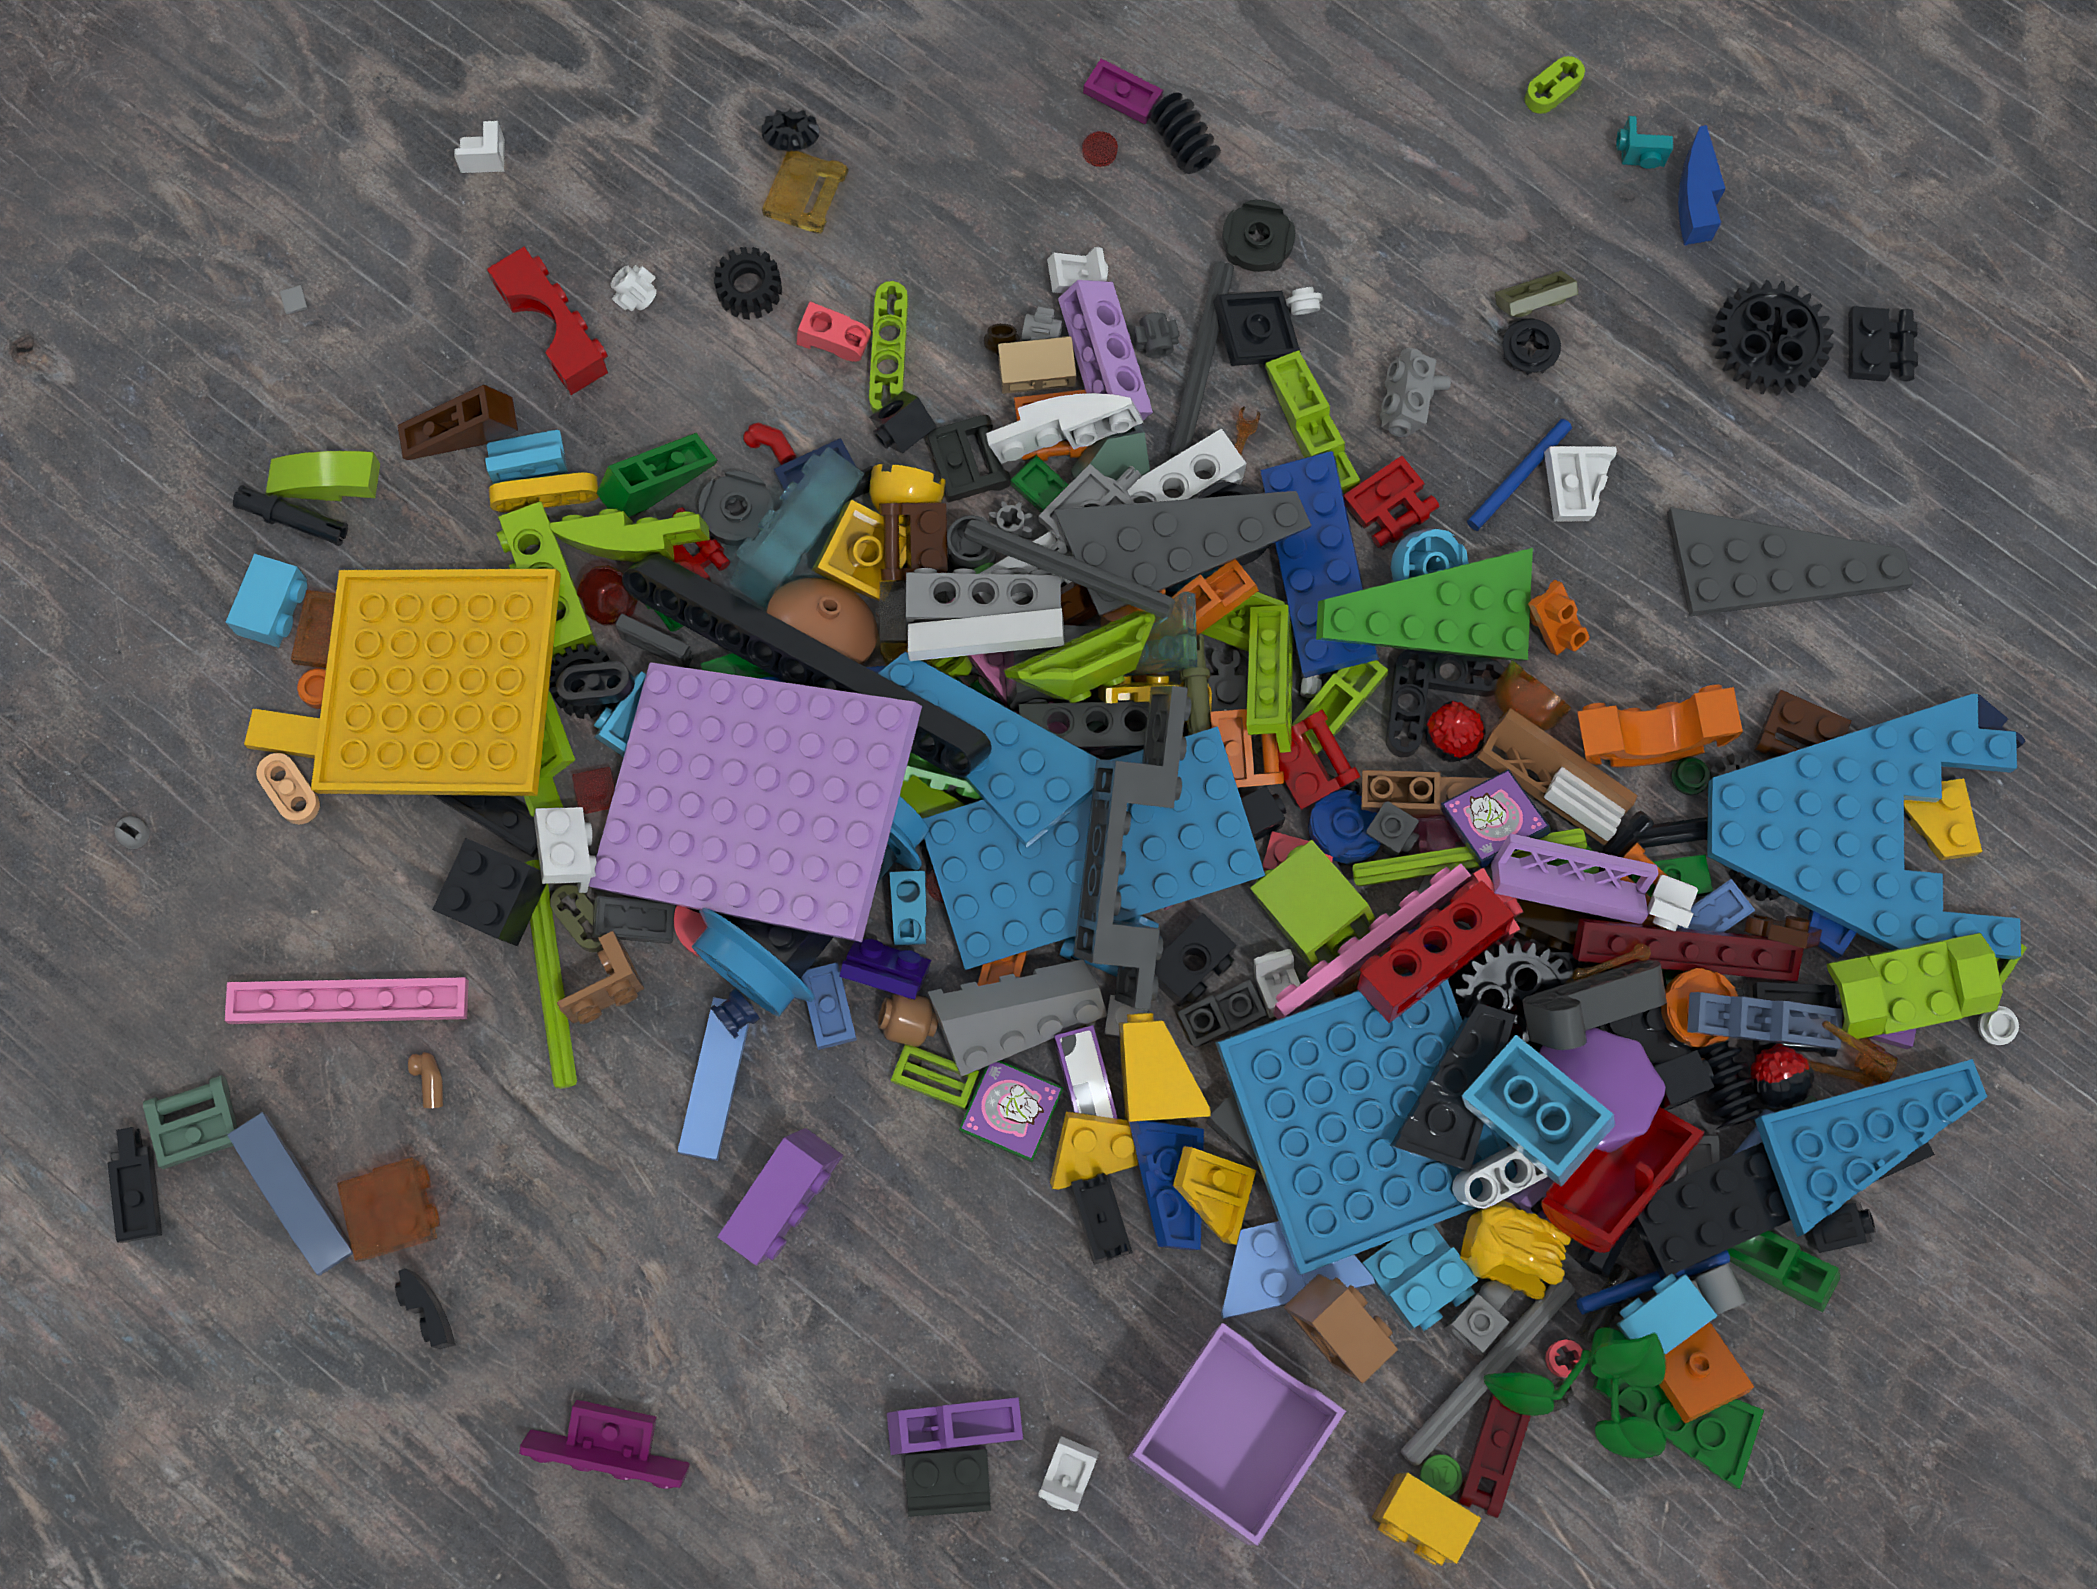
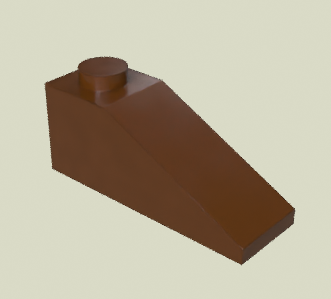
M484 384L397 425L402 457L405 460L486 445L489 442H494L518 431L513 397Z

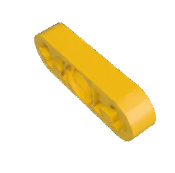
M582 472L495 483L489 487L490 508L497 512H512L539 501L542 502L544 508L592 502L598 498L596 494L598 479L594 474Z

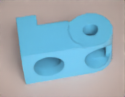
M925 871L890 872L894 944H926Z

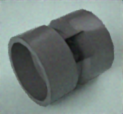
M969 515L957 519L950 526L947 534L949 565L953 571L962 568L974 570L986 563L995 564V550L970 541L964 536L966 526L970 520L977 519L991 525L990 522L982 517Z

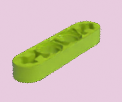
M895 281L881 284L875 293L869 401L873 414L883 407L880 401L883 399V385H890L891 400L904 390L908 295L905 287ZM891 294L896 295L897 299L894 304L895 315L888 314L887 300ZM886 326H894L900 331V335L891 341L884 340L879 334ZM885 359L894 360L898 364V369L892 374H883L877 367Z

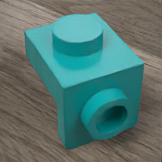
M1629 116L1624 128L1618 129L1616 138V149L1622 151V165H1638L1646 169L1665 167L1673 150V136L1637 134V116Z

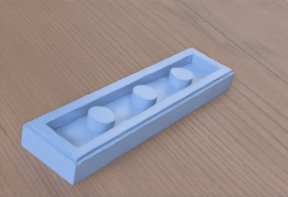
M713 997L711 1007L713 1005L716 1007L721 1006L726 999ZM710 1010L677 1151L679 1154L718 1161L750 1023L739 1029L737 1032L739 1036L734 1039L713 1011Z

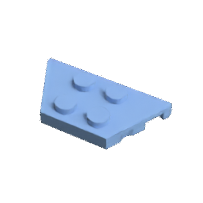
M1279 1221L1240 1230L1221 1315L1222 1319L1286 1305L1318 1274L1330 1280L1338 1278L1346 1287L1352 1285L1355 1288L1373 1285L1375 1281L1355 1255L1302 1275L1297 1274Z

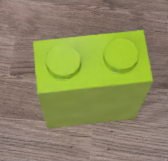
M1310 840L1305 845L1294 848L1284 862L1275 869L1265 871V876L1258 878L1256 884L1250 887L1258 903L1311 969L1323 960L1329 964L1340 955L1337 951L1343 944L1353 937H1357L1358 940L1362 939L1371 932L1368 927L1376 920L1369 904L1313 840Z

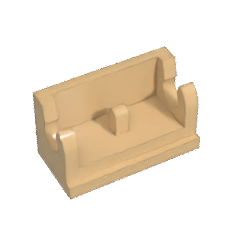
M1072 336L998 344L1002 394L1075 386L1076 368Z

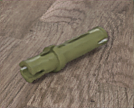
M1196 634L1185 635L1179 638L1183 671L1179 672L1180 681L1184 682V687L1188 688L1187 697L1191 698V713L1187 720L1189 735L1211 729L1207 688L1210 669L1206 668L1204 636L1197 635L1196 638Z

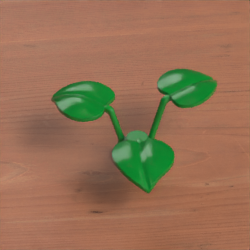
M1612 1328L1597 1329L1594 1332L1591 1350H1582L1580 1360L1556 1390H1554L1552 1381L1536 1374L1519 1372L1484 1374V1383L1505 1407L1519 1414L1540 1416L1553 1411L1554 1400H1559L1563 1397L1585 1365L1589 1364L1591 1372L1595 1376L1602 1379H1611L1612 1420L1598 1421L1595 1426V1435L1600 1444L1614 1454L1634 1459L1659 1456L1666 1447V1436L1662 1429L1654 1422L1640 1417H1626L1622 1419L1619 1414L1620 1377L1627 1384L1638 1388L1657 1386L1665 1377L1666 1358L1661 1342L1655 1332L1636 1339H1626L1625 1335L1618 1330Z

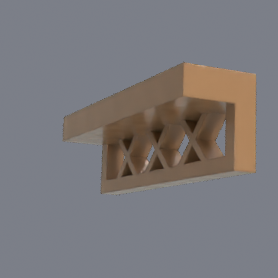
M1511 708L1492 728L1477 756L1478 759L1499 773L1509 769L1523 790L1578 828L1583 829L1584 832L1603 845L1608 841L1544 798L1555 773L1561 767L1565 768L1626 810L1624 815L1634 805L1638 795ZM1495 745L1503 750L1509 760H1504L1491 751L1493 746ZM1526 769L1536 773L1541 782H1536L1530 778Z

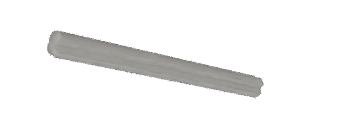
M1563 1277L1561 1283L1557 1285L1550 1284L1546 1288L1544 1298L1537 1299L1405 1444L1401 1449V1454L1410 1464L1414 1466L1420 1465L1488 1389L1484 1383V1374L1502 1373L1575 1293L1574 1286L1566 1278Z

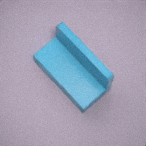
M559 430L504 439L487 444L489 457L485 458L487 472L493 484L568 472L562 435Z

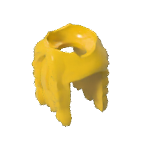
M1502 1200L1491 1207L1482 1208L1470 1216L1467 1222L1466 1233L1463 1237L1460 1258L1470 1267L1473 1275L1482 1279L1489 1278L1491 1281L1496 1280L1510 1286L1514 1291L1523 1292L1524 1295L1530 1298L1543 1299L1546 1287L1540 1279L1553 1285L1563 1281L1565 1273L1561 1269L1563 1266L1561 1260H1566L1564 1245H1569L1571 1237L1538 1215L1526 1213L1524 1210L1517 1209L1512 1203Z

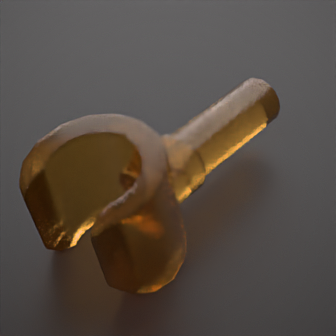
M1245 407L1239 410L1236 421V428L1239 432L1234 447L1240 455L1248 436L1256 432L1260 420L1259 411H1257L1256 418L1253 421L1245 420L1243 418Z

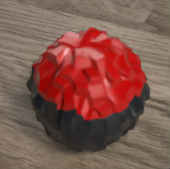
M1458 701L1443 703V706L1432 713L1422 728L1429 748L1439 758L1447 762H1460L1461 760L1473 758L1481 750L1484 744V735L1486 734L1480 714L1473 708H1469Z
M1777 1043L1772 1048L1764 1049L1755 1056L1756 1059L1751 1065L1753 1082L1749 1085L1758 1094V1098L1763 1105H1769L1771 1108H1778L1781 1105L1782 1107H1788L1792 1104L1800 1103L1807 1098V1094L1813 1085L1814 1072L1808 1063V1059L1804 1058L1801 1053Z

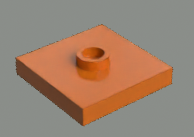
M1711 1322L1665 1354L1666 1372L1663 1381L1659 1385L1685 1424L1748 1394L1754 1388V1385Z

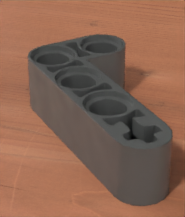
M1645 960L1527 996L1522 1000L1529 1040L1555 1050H1569L1581 1047L1587 1043L1586 1030L1660 1007L1667 1003L1661 963L1655 960Z

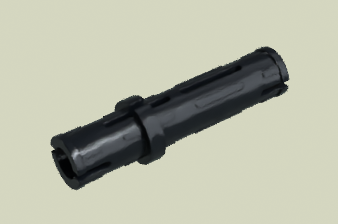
M244 485L238 487V491L242 492V494L238 492L234 494V508L263 517V521L266 523H279L331 542L336 546H340L343 543V540L339 539V537L345 539L347 536V523L333 520L282 500V496L276 494L269 496L247 488Z

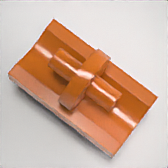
M1552 581L1544 594L1535 597L1528 603L1530 607V621L1534 626L1539 627L1550 653L1558 656L1566 648L1577 651L1589 640L1590 636L1587 629L1581 626L1576 615L1577 606L1574 600L1568 597L1562 582Z

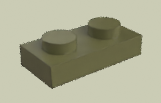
M1563 271L1495 292L1497 306L1511 317L1527 316L1532 313L1533 309L1545 305H1560L1567 298L1579 295L1577 281Z

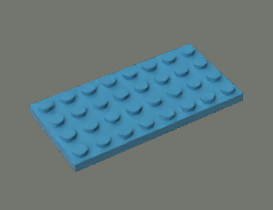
M1218 726L1185 737L1187 741L1186 754L1184 759L1179 761L1178 777L1182 779V791L1179 800L1174 803V808L1127 803L1126 811L1130 812L1131 824L1128 834L1123 835L1122 851L1126 854V866L1123 875L1118 877L1117 891L1121 893V908L1117 916L1114 915L1113 921H1124L1265 876ZM1144 750L1112 760L1142 764ZM1092 794L1027 848L984 800L923 818L929 828V832L924 839L965 970L1076 936Z

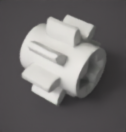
M636 265L633 268L629 266L621 268L611 281V288L617 292L612 300L624 310L627 308L630 311H633L634 308L638 310L645 309L656 296L657 290L651 284L656 277L643 266L640 268Z

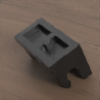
M1102 1173L1086 1181L1080 1179L1071 1182L1070 1189L1093 1264H1099L1133 1253L1109 1175L1106 1176L1105 1173Z

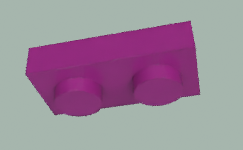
M1101 58L1084 84L1083 93L1146 124L1150 118L1151 109L1162 99L1163 89Z

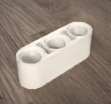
M1509 1146L1472 1165L1470 1171L1463 1170L1457 1174L1453 1181L1452 1189L1454 1196L1464 1205L1487 1208L1548 1176L1513 1146ZM1514 1160L1518 1171L1516 1177L1509 1181L1505 1175V1167L1509 1161ZM1479 1178L1483 1185V1191L1478 1198L1473 1199L1469 1192L1470 1184L1474 1179Z

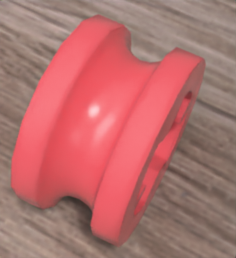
M1565 1339L1554 1342L1546 1351V1366L1555 1376L1566 1378L1580 1360L1583 1349L1573 1340ZM1560 1347H1562L1564 1352L1572 1351L1575 1360L1570 1361L1573 1365L1570 1370L1565 1365L1558 1366L1555 1357L1560 1356L1557 1353Z

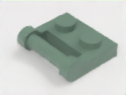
M223 1075L211 1078L208 1084L161 1100L154 1097L143 1101L144 1113L159 1168L166 1169L233 1146L227 1134L237 1129L238 1126L230 1100V1089ZM214 1099L215 1107L166 1124L164 1123V1115Z

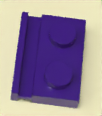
M863 939L862 942L855 941L847 954L846 961L842 963L839 977L915 1000L928 974L931 960L921 957L914 951H901L885 946L875 939Z

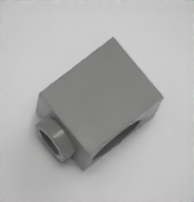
M1477 1294L1469 1298L1444 1329L1476 1356L1484 1353L1509 1324V1321Z

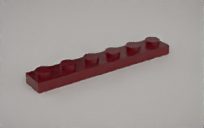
M1579 918L1572 957L1578 961L1618 965L1655 960L1661 963V969L1689 971L1701 968L1724 975L1798 981L1804 948L1770 940L1764 936L1677 928L1676 931H1672L1661 926Z

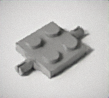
M1089 464L1038 516V521L1053 533L1057 540L1049 549L1064 555L1068 551L1071 553L1054 510L1133 504L1135 502L1131 499L1128 490L1142 477L1138 470L1135 471L1133 466H1129L1115 481L1104 476Z

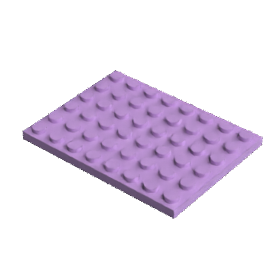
M650 662L598 849L595 867L596 876L590 879L589 887L697 910L705 907L717 914L862 942L922 706L913 701Z

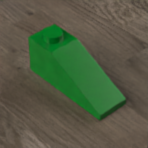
M694 433L609 465L596 494L608 509L624 511L630 517L649 509L716 465L717 459L699 435Z

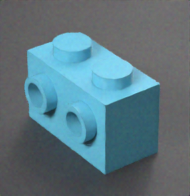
M254 554L229 612L226 624L238 636L279 648L283 637L286 638L291 632L293 626L292 615L297 603H301L306 596L307 579L297 566Z
M1671 1273L1652 1287L1657 1293L1654 1297L1644 1304L1640 1298H1637L1619 1311L1624 1319L1618 1322L1617 1326L1627 1339H1636L1655 1332L1661 1342L1664 1354H1667L1718 1315L1686 1274L1676 1279L1673 1273Z

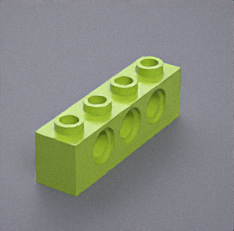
M539 501L499 516L498 518L503 530L496 532L504 553L511 551L515 563L509 565L510 569H557L561 573L557 610H563L566 613L562 619L556 621L553 659L558 653L564 657L566 655L564 649L571 647L572 651H576L579 644H584L586 649H589L590 645L598 646L557 538L550 530V520L542 502ZM531 545L540 546L536 553L532 555L524 554L527 547Z

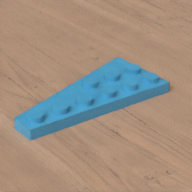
M907 652L901 654L878 673L986 734L992 746L989 757L963 778L1026 848L1092 794L1096 760H1100L927 663L921 660L910 661Z

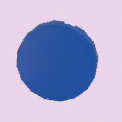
M1338 790L1318 800L1312 809L1308 823L1310 839L1315 842L1324 854L1332 856L1333 861L1345 864L1360 863L1374 856L1382 845L1366 834L1377 813L1361 809V796L1356 795L1357 792Z

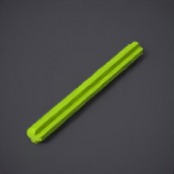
M1581 828L1552 832L1539 839L1585 850L1587 846L1586 836ZM1463 846L1356 863L1352 867L1356 886H1366L1435 875L1446 867L1451 871L1459 864H1462L1466 870L1480 868L1467 847ZM1517 850L1512 853L1511 857L1523 858L1532 855V853Z
M539 860L525 862V864L540 870ZM546 884L530 919L553 1085L556 1088L564 1089L575 1086L577 1077L568 1018L562 1013L557 1004L559 1000L565 998L554 919L550 905L549 885Z

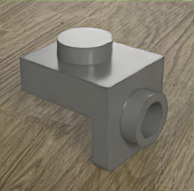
M1386 801L1368 827L1366 834L1384 845L1385 847L1382 852L1390 857H1397L1401 851L1408 855L1420 836L1414 832L1419 820Z

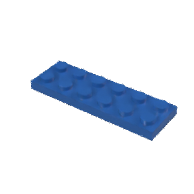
M1333 451L1260 470L1265 493L1297 491L1311 523L1309 529L1276 542L1302 674L1305 678L1379 660L1376 646L1316 640L1318 601L1364 590Z

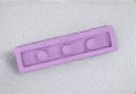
M1509 833L1491 863L1495 894L1636 924H1643L1648 916L1645 893L1659 874L1658 867L1654 864ZM1515 849L1532 853V855L1523 858L1511 857ZM1558 858L1569 861V863L1560 866L1547 864L1548 861ZM1594 866L1606 869L1596 874L1583 871ZM1631 874L1641 876L1637 883L1620 880V878Z

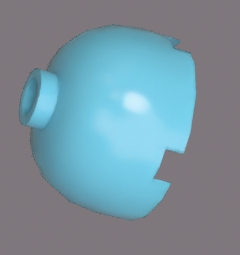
M1427 528L1412 532L1399 542L1392 554L1390 566L1392 579L1396 582L1469 564L1467 551L1463 544H1458L1457 540L1453 537L1455 535L1449 531Z

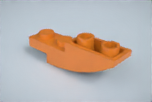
M1237 560L1225 564L1206 579L1201 574L1179 590L1172 596L1175 600V605L1169 617L1161 618L1155 615L1156 619L1135 670L1129 672L1135 682H1146L1147 675H1156L1181 657L1180 637L1196 634L1197 638V635L1259 591L1255 582Z

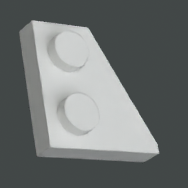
M1550 446L1544 452L1554 521H1589L1595 516L1600 502L1599 494L1605 487L1608 478L1606 474L1610 462L1615 458L1616 447Z

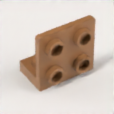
M613 931L598 938L603 950L597 952L604 969L610 976L557 1002L559 1009L572 1023L578 1021L580 1024L589 1023L602 1015V1009L616 1004V1006L628 1004L638 997L637 992L645 989L624 945Z

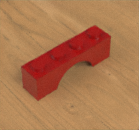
M522 247L487 268L494 287L512 313L534 311L546 315L555 322V337L545 353L552 370L570 395L575 394L608 373L604 362L608 355L597 338L590 340L585 331L588 330V326L577 310L572 313L565 305L569 302L566 294L558 283L551 285L546 276L549 275V271L538 255L532 258L527 249Z

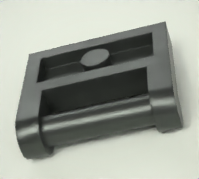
M980 415L938 427L927 434L940 478L946 480L945 493L948 502L990 490H1003L1010 486L1011 477L1009 472L1004 470L1003 465L988 444L986 433L991 432L993 429L989 415ZM977 435L990 474L980 476L967 436Z

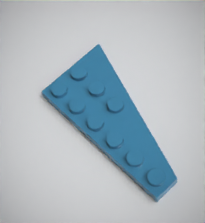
M1973 1059L1771 1113L1755 1119L1797 1237L1807 1233L1815 1227L1814 1225L1835 1212L1842 1204L1858 1192L1863 1191L1907 1158L1910 1153L1927 1143L1934 1135L1987 1098Z

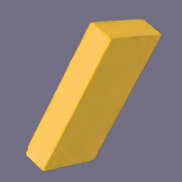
M253 708L244 745L248 749L315 759L320 718Z

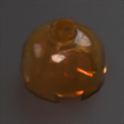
M1513 660L1506 666L1496 681L1494 699L1496 705L1503 712L1499 719L1511 708L1543 731H1547L1562 721L1572 709L1563 699L1538 679L1528 674L1524 668Z

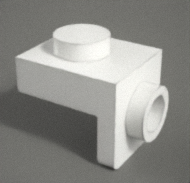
M1094 247L1086 256L1053 253L1047 259L1052 292L1064 293L1077 280H1107L1108 265L1104 260L1102 248Z
M1661 875L1647 907L1648 913L1655 916L1653 923L1672 931H1676L1678 925L1688 929L1693 917V913L1690 910L1698 889L1685 882Z
M1290 949L1279 952H1269L1254 959L1255 984L1268 1016L1272 1018L1275 1017L1273 1013L1275 1004L1278 1002L1275 999L1276 996L1293 983L1296 987L1301 985L1294 969V956Z
M1061 1436L1038 1496L1045 1499L1049 1505L1056 1509H1069L1076 1512L1099 1452Z

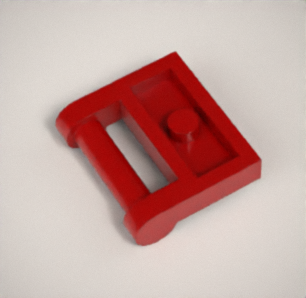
M1323 709L1292 726L1291 752L1279 753L1278 748L1279 771H1283L1284 781L1301 810L1361 777L1357 768L1350 766L1325 722L1328 720V717ZM1312 729L1336 770L1337 777L1331 779L1305 734L1308 730Z

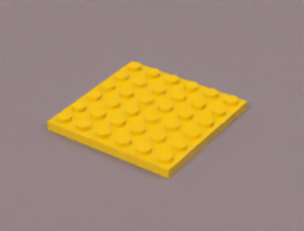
M557 569L339 570L311 790L317 794L537 796L561 573Z

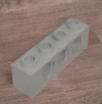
M919 568L914 570V573L906 572V628L911 623L1061 608V577L1052 575V573L1045 570H1033L1029 574H1014L1013 571L1008 569H997L991 571V574H976L974 570L965 568L956 569L953 573H937V570L932 568ZM941 591H947L952 593L955 599L948 604H942L934 597ZM978 592H987L993 597V600L988 604H979L973 599V596ZM1023 592L1030 596L1031 602L1019 605L1011 597L1015 593Z

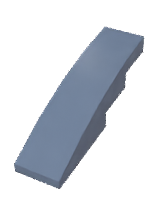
M1690 992L1687 1032L1772 1043L1841 1049L1843 1009L1789 1001H1770L1743 996L1731 997L1703 992Z
M261 1112L227 1134L268 1203L318 1276L354 1254L317 1188L309 1182L292 1151L286 1148L265 1113Z

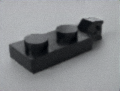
M134 1127L118 1129L116 1132L119 1151L112 1152L111 1161L107 1162L116 1240L118 1243H126L162 1236L154 1160L151 1155L150 1146L143 1147L140 1129Z

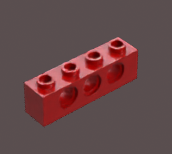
M1482 880L1471 889L1468 886L1461 888L1451 898V904L1442 911L1438 908L1432 910L1423 918L1420 928L1412 934L1408 931L1402 933L1390 945L1391 950L1381 957L1378 954L1372 956L1361 966L1357 989L1388 1023H1391L1509 932L1515 914ZM1462 921L1469 924L1472 929L1463 930L1454 923ZM1427 944H1434L1438 946L1442 950V952L1432 953L1429 952L1424 946ZM1404 967L1408 969L1412 973V975H1398L1394 971V968Z

